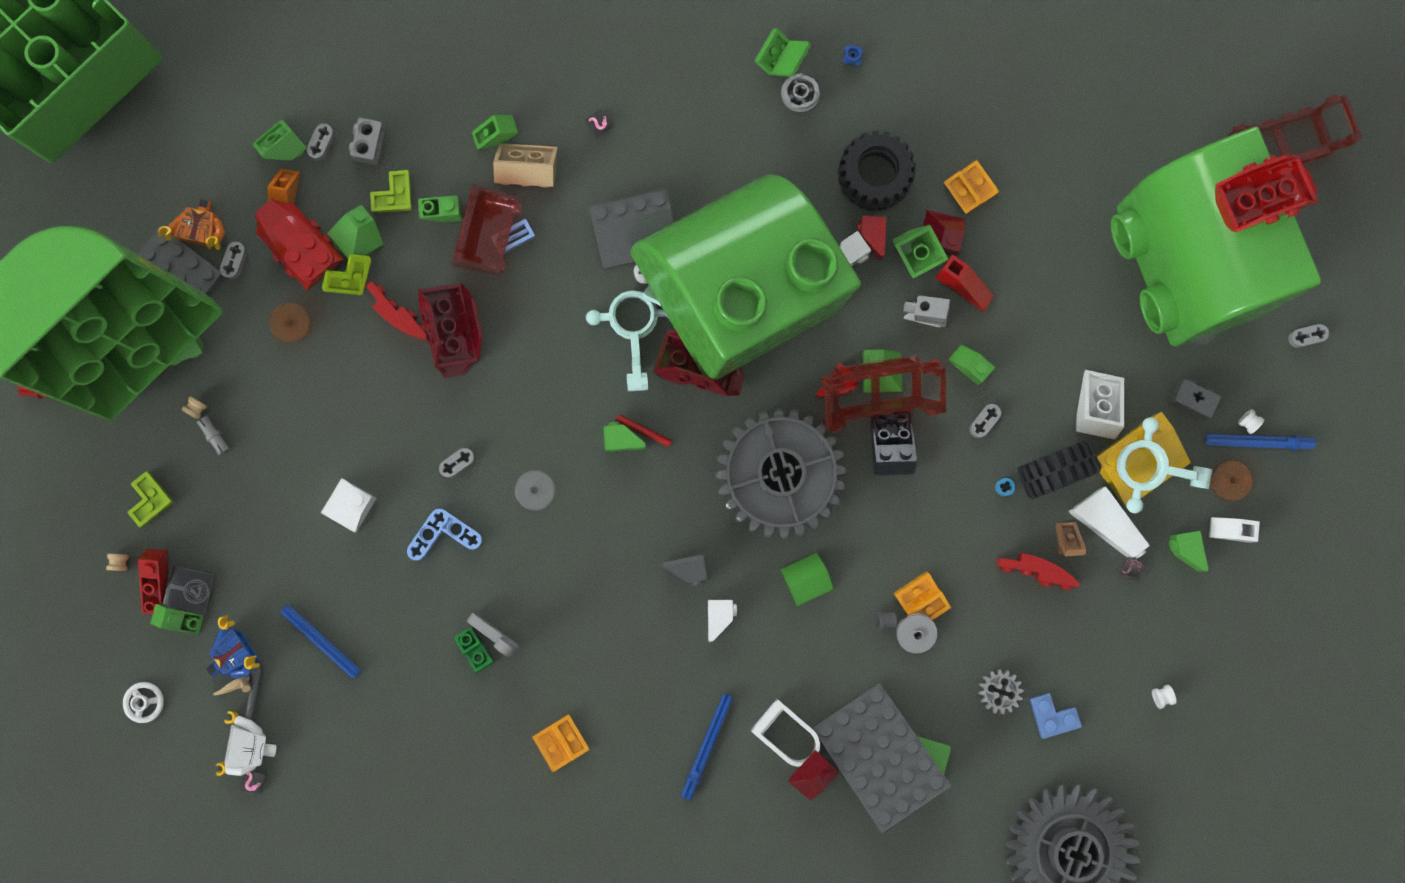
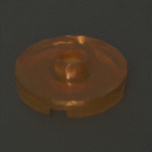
M295 303L279 305L270 316L271 332L276 338L286 343L302 340L310 329L311 320L309 314L303 307ZM293 320V326L289 327V321Z
M1222 462L1212 471L1211 488L1223 500H1239L1245 497L1251 490L1252 476L1248 468L1240 462ZM1231 477L1235 479L1234 484L1230 482Z

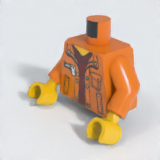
M200 199L197 209L185 208L184 212L177 216L168 226L160 227L158 234L159 238L165 235L167 241H170L172 239L171 235L174 234V237L180 241L207 246L208 250L210 248L220 250V243L225 235V230L219 217L210 212L212 202Z

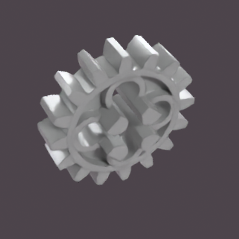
M997 669L996 674L993 671H989V678L986 676L982 677L985 682L984 684H978L980 687H983L982 690L978 691V694L983 695L980 702H986V709L992 707L993 713H996L999 709L1000 714H1004L1005 709L1011 713L1012 706L1019 707L1016 701L1023 700L1019 693L1024 692V690L1018 688L1021 681H1015V674L1009 676V671L1005 670L1002 674L1001 669ZM1003 678H1005L1007 681L1006 685H1002L1001 680ZM992 684L993 687L1002 688L1003 691H1012L1013 697L1009 699L1008 696L999 695L997 692H989L988 686ZM997 698H999L1000 700L999 705H995L994 700Z

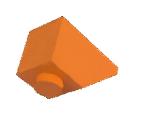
M281 168L267 186L268 201L274 199L283 203H294L300 171Z

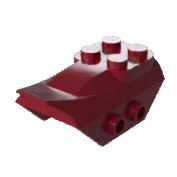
M463 283L417 289L421 319L427 330L426 340L430 344L435 368L441 372L443 378L465 375L468 368L474 362L480 361L483 328L479 323V310L474 302V298Z
M676 330L666 331L653 372L662 379L680 385L692 384L701 390H710L727 397L739 396L745 379L741 367L718 380L703 376Z

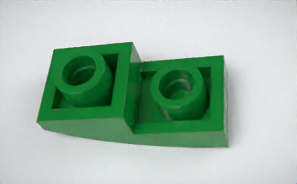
M471 626L454 637L475 673L478 674L495 663Z

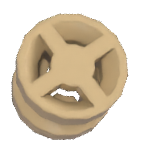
M189 396L187 405L183 406L181 410L199 420L201 412L206 410L208 406L198 399Z
M107 555L109 564L106 566V570L128 571L126 561L129 559V555Z

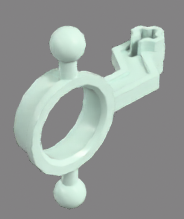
M633 290L617 296L610 306L609 313H599L597 310H590L586 314L588 324L597 325L600 321L610 320L611 327L618 335L625 339H631L633 373L627 374L628 392L648 390L647 372L641 373L639 339L646 337L653 331L658 317H667L663 309H657L655 303L643 297V292ZM639 298L649 306L651 312L650 320L643 329L627 331L618 324L616 309L625 299Z
M1153 417L1146 418L1142 423V428L1145 431L1144 439L1129 444L1118 456V474L1129 487L1133 488L1132 498L1126 504L1127 509L1131 513H1139L1142 510L1143 503L1140 500L1142 491H1149L1158 487L1165 480L1166 475L1191 480L1190 486L1209 489L1212 469L1194 466L1193 471L1169 466V460L1165 451L1159 444L1152 442L1153 433L1159 428V422ZM1140 447L1149 449L1157 461V469L1154 476L1144 483L1133 481L1126 470V461L1129 454Z

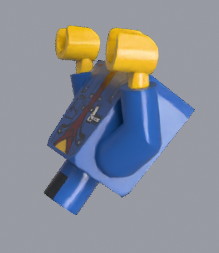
M229 615L223 616L218 619L220 629L213 648L210 650V655L214 662L207 667V671L212 677L217 676L220 672L224 676L233 678L248 677L255 668L260 667L259 662L261 660L243 632L238 629H231L235 622L233 620L228 622Z

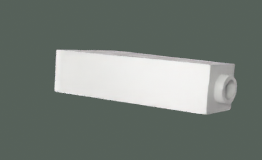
M1106 486L1099 488L1069 510L1071 515L1125 557H1135L1137 559L1146 553L1145 549L1149 547V544Z

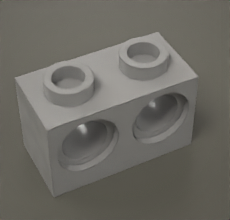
M358 118L357 124L355 123L353 127L354 140L349 145V154L354 161L378 165L386 130L382 122ZM367 129H372L371 134L364 135ZM362 148H368L365 154H360Z

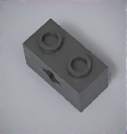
M1187 378L1179 381L1169 403L1203 420L1212 418L1221 396L1217 395L1216 391L1211 388H1203L1197 385L1198 382Z

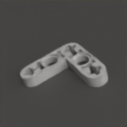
M472 612L467 619L470 625L495 642L494 648L505 656H513L520 648L517 643L479 615Z

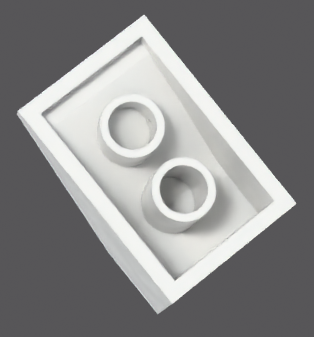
M1085 370L1077 410L1076 431L1115 440L1124 428V378Z

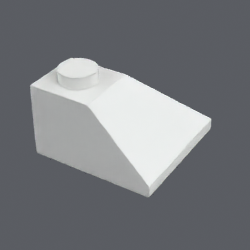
M341 478L321 513L356 533L377 498Z

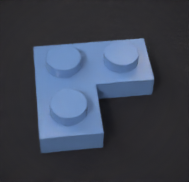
M1050 693L1029 698L1042 739L1082 727L1076 707L1056 712Z

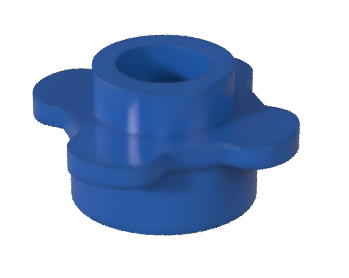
M850 45L844 48L845 57L843 58V63H852L859 66L862 63L861 54H863V49Z

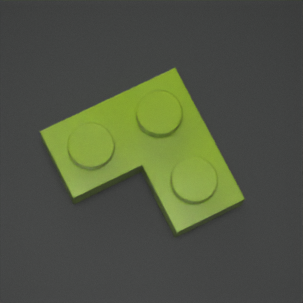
M409 170L389 171L390 191L370 192L372 213L412 210Z
M350 254L346 272L326 270L322 284L323 291L363 295L371 258L369 256Z
M145 471L131 483L133 488L142 497V500L127 513L139 528H143L174 501L149 471Z

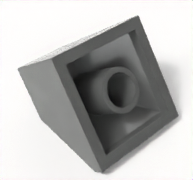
M703 555L663 562L664 568L685 582L692 583V586L702 585L704 580H707Z

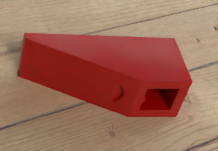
M953 254L935 277L983 312L994 298V295L970 266Z
M147 548L138 558L142 614H153L155 605L163 604L169 570L168 551Z

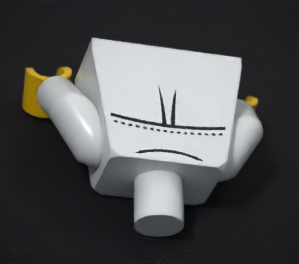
M227 712L232 715V720H224V722L235 725H231L225 761L216 764V766H221L223 770L217 771L216 775L220 776L226 773L227 775L242 776L253 771L256 766H261L263 756L275 757L276 745L265 744L266 736L263 734L262 728L252 720L239 716L237 712Z

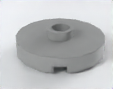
M911 613L899 622L896 629V637L900 646L906 651L923 653L935 644L937 628L927 615ZM916 632L921 633L918 637H915L914 634Z

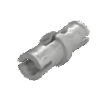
M208 416L201 418L202 422L198 420L197 424L206 435L205 439L207 442L212 444L219 456L226 454L225 451L228 452L230 448L221 437L222 433L220 430L215 428Z

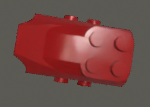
M1273 155L1263 160L1264 163L1257 165L1254 162L1243 167V171L1216 184V205L1225 225L1231 231L1237 233L1265 222L1267 225L1279 221L1281 216L1293 217L1301 213V209L1319 203L1316 197L1317 188L1308 168L1303 167L1298 155H1284L1278 158L1277 155Z
M270 199L255 212L254 215L257 221L256 234L273 252L272 258L278 264L282 262L286 267L284 271L289 277H295L307 291L325 276L326 270H333L344 260L332 246L333 242L327 234L322 235L318 231L321 227L314 219L309 221L293 202L283 203Z

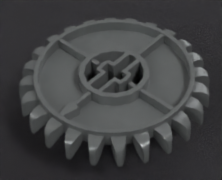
M781 408L775 409L774 418H769L768 414L762 410L759 412L760 422L755 423L750 417H746L744 423L747 430L743 431L737 427L732 429V434L737 439L736 442L725 440L722 443V446L730 454L717 457L718 463L727 466L726 470H721L715 474L716 479L727 480V484L718 490V494H731L732 496L726 503L725 509L730 510L739 507L740 511L735 521L739 523L747 517L751 518L749 524L750 532H754L760 524L764 525V536L766 538L771 536L774 528H779L781 538L786 539L789 527H793L799 537L803 536V523L805 522L812 529H817L819 525L816 515L819 514L823 518L829 519L831 513L826 505L828 503L835 506L840 504V499L833 494L834 490L840 491L846 488L842 481L837 480V476L845 474L847 468L836 465V461L844 456V452L832 451L831 448L836 443L837 438L831 436L825 439L823 434L827 426L821 424L816 428L812 427L813 416L810 414L803 421L798 420L799 414L796 409L791 411L788 418L784 417ZM773 456H777L781 470H787L788 472L784 477L788 492H784L780 476L776 478L773 476L777 471ZM784 457L790 458L795 462L796 466L793 468L790 463L786 464ZM768 460L771 469L768 471V475L762 477V466ZM799 471L798 484L794 488L791 478L794 472ZM769 480L771 484H776L778 492L770 489L765 484V481Z
M1076 783L1072 785L1069 793H1067L1063 784L1056 785L1054 795L1044 788L1040 790L1041 800L1037 801L1032 797L1027 799L1029 806L1027 812L1023 809H1017L1016 815L1021 819L1019 824L1010 823L1008 829L1015 833L1014 838L1006 839L1004 844L1006 847L1013 849V853L1005 857V863L1016 865V868L1010 873V879L1013 882L1022 879V883H1121V877L1136 880L1137 876L1125 868L1126 863H1140L1138 857L1127 852V848L1139 846L1140 843L1134 838L1124 837V834L1134 829L1135 826L1130 822L1118 823L1117 820L1126 811L1119 807L1108 810L1113 802V798L1110 796H1103L1098 801H1095L1098 790L1093 787L1089 788L1084 796L1082 795V785ZM1072 850L1077 852L1075 856L1070 854Z

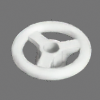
M149 682L134 684L126 691L123 698L125 714L131 720L138 723L153 721L159 716L164 706L161 690ZM138 689H150L155 693L156 697L148 698L142 695ZM141 699L144 701L143 706L140 705ZM157 703V707L151 715L142 717L144 710L150 704Z

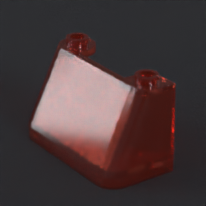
M473 184L451 265L499 275L500 272L504 273L507 261L503 260L513 219L515 215L519 216L522 205L518 204L520 198Z

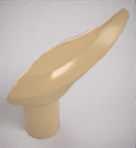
M250 676L233 680L221 690L213 693L214 696L226 694L240 688L243 692L250 691L251 688L248 683Z

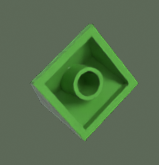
M817 552L780 569L797 606L834 589L828 571Z

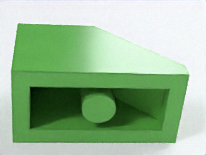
M496 114L472 131L477 150L507 142L518 133L512 115Z
M960 345L948 359L977 386L995 369L982 355L963 345Z
M609 422L608 426H604L606 452L646 449V444L625 425H620V422Z
M1200 531L1170 536L1169 547L1174 556L1198 572L1209 571Z

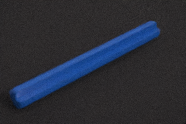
M286 605L281 610V614L351 678H356L360 674L361 670L290 605Z

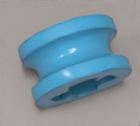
M1003 478L997 481L995 489L1000 496H1009L1014 492L1015 484L1011 479ZM1007 482L1010 490H1006L1004 493L1000 485Z

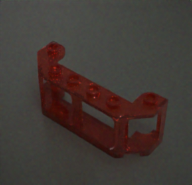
M1337 94L1329 96L1325 99L1326 102L1317 108L1311 109V107H1306L1298 111V114L1287 113L1281 116L1279 120L1274 121V118L1257 126L1261 133L1268 130L1274 133L1282 156L1291 155L1282 126L1310 118L1322 147L1297 154L1302 164L1334 154V151L1350 147L1363 139L1346 94L1339 97ZM1342 103L1353 133L1333 143L1322 117V112ZM1237 125L1232 128L1233 131L1227 137L1256 127V125Z
M907 356L839 367L832 370L830 378L824 376L821 379V387L825 392L826 418L823 420V424L829 432H840L846 427L845 420L852 421L859 417H873L883 413L892 414L895 411L901 410L911 411L913 408L919 407L929 416H937L939 413L946 412V367L936 359H931L930 362H919L918 356ZM912 372L911 396L886 401L880 400L879 377ZM921 373L933 374L936 377L940 376V401L921 396ZM871 379L870 403L844 408L839 407L838 389L844 388V383ZM831 394H833V411H832V412H831Z

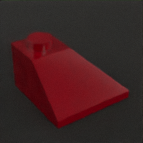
M926 210L923 226L931 225L946 255L952 256L953 254L957 256L961 250L964 237L965 219Z
M815 750L787 781L811 801L833 781L839 771Z

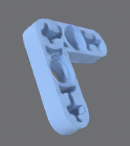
M436 509L430 514L408 546L407 554L412 560H422L442 532H445L469 549H478L483 543V538L477 531L446 510ZM443 513L445 520L444 522L439 521L436 525L440 527L438 531L435 527L429 526L430 522L432 524L436 523V514L441 515ZM456 523L462 527V531L458 535H454L451 531V527ZM427 529H431L434 532V537L431 540H425L423 537V533ZM465 533L471 537H474L476 535V540L478 541V543L472 544L470 546L469 539L464 537L462 541L460 538L463 537ZM419 539L428 544L427 547L422 545L420 548L421 555L413 556L414 551L412 549L418 548L421 544L417 542Z

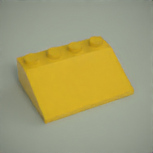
M1162 412L1154 414L1151 417L1157 419L1159 428L1153 433L1152 442L1159 444L1165 451L1169 460V466L1185 468L1191 462L1173 426ZM1142 423L1096 455L1101 465L1100 474L1125 508H1127L1128 500L1132 498L1133 488L1129 487L1120 478L1117 471V459L1120 452L1126 446L1137 440L1144 439L1145 431L1142 428ZM1144 447L1133 450L1126 461V470L1129 477L1138 483L1150 480L1157 469V461L1154 454ZM1166 475V478H1165V480H1164L1163 482H1165L1166 480H1168V479H1169L1170 477H1172V476H1171V475ZM1154 489L1142 491L1141 498Z

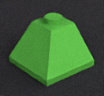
M282 119L252 143L263 159L293 160L294 158H299L307 148Z
M362 205L346 213L327 233V236L347 260L350 254L367 256L384 246L374 219Z
M931 225L911 229L892 239L913 279L949 260Z
M884 349L863 350L861 353L863 393L903 392L901 352Z

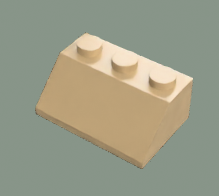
M499 143L493 161L494 183L502 185L517 184L525 187L530 185L542 188L553 187L556 178L558 147Z

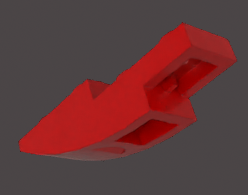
M371 281L366 285V288L377 300L372 307L380 316L406 335L427 342L426 327L424 324L419 325L415 321L418 317L411 309L407 311L402 306L397 310L399 308L392 298L388 300L384 296L387 292L380 284L376 286Z
M1019 553L1017 554V560L996 559V567H1001L1003 572L1013 573L1015 569L1021 570L1022 575L1033 576V573H1035L1034 581L1040 582V586L1052 587V584L1060 585V589L1072 591L1073 587H1079L1080 584L1064 569L1033 555Z

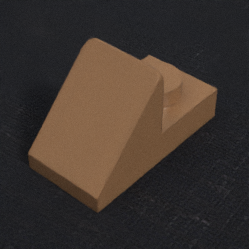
M1056 523L1058 553L1065 556L1085 555L1086 547L1077 523Z

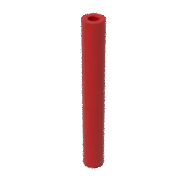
M620 414L616 417V422H620V424L669 448L672 440Z

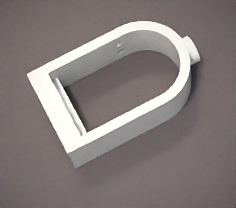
M776 699L753 726L751 732L787 763L800 767L807 758L802 760L789 758L763 734L784 710L812 734L814 739L812 753L815 750L817 752L820 750L819 738L810 726L781 701Z

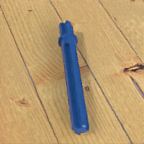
M1206 434L1205 444L1210 446L1287 448L1293 451L1297 449H1314V446H1316L1315 438L1298 437L1297 435L1284 437Z
M722 695L689 776H686L688 780L681 797L687 800H692L697 785L701 784L700 779L733 700V697L730 695Z

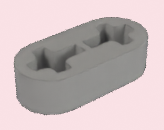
M325 123L318 125L307 146L308 155L315 161L323 160L326 157L334 140L335 133L330 125ZM327 129L329 135H324L323 137L321 135V132H325ZM319 147L321 152L315 154L313 149H318Z
M232 242L228 245L220 266L221 274L227 279L233 280L239 277L247 256V249L239 242ZM238 247H239V249L241 250V253H240V254L237 253L236 256H235V254L233 253V250H234V249L237 250ZM231 267L235 269L234 272L230 273L226 271L227 268Z
M1322 324L1300 328L1289 334L1288 341L1295 348L1317 344L1328 338L1329 330ZM1316 331L1322 333L1321 336L1312 337V333ZM1305 335L1306 337L1301 341L1295 339L1296 336Z
M995 404L985 406L969 427L970 434L975 438L984 437L1000 418V408ZM987 409H988V410L994 409V410H995L994 415H995L996 417H993V416H992L991 418H989L988 420H986L985 418H986V417L988 416V414H989V413L987 412ZM984 422L985 424L982 427L984 432L976 433L975 425L978 426Z
M468 448L459 449L440 464V474L446 478L455 477L474 463V453ZM462 453H470V456L468 457V462L463 460L460 463H458V461L462 459ZM456 463V466L452 468L453 472L451 474L444 472L446 464L451 466Z

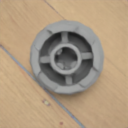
M800 73L794 74V76L789 77L782 85L781 96L784 104L792 111L804 112L812 109L817 104L820 90L814 78Z

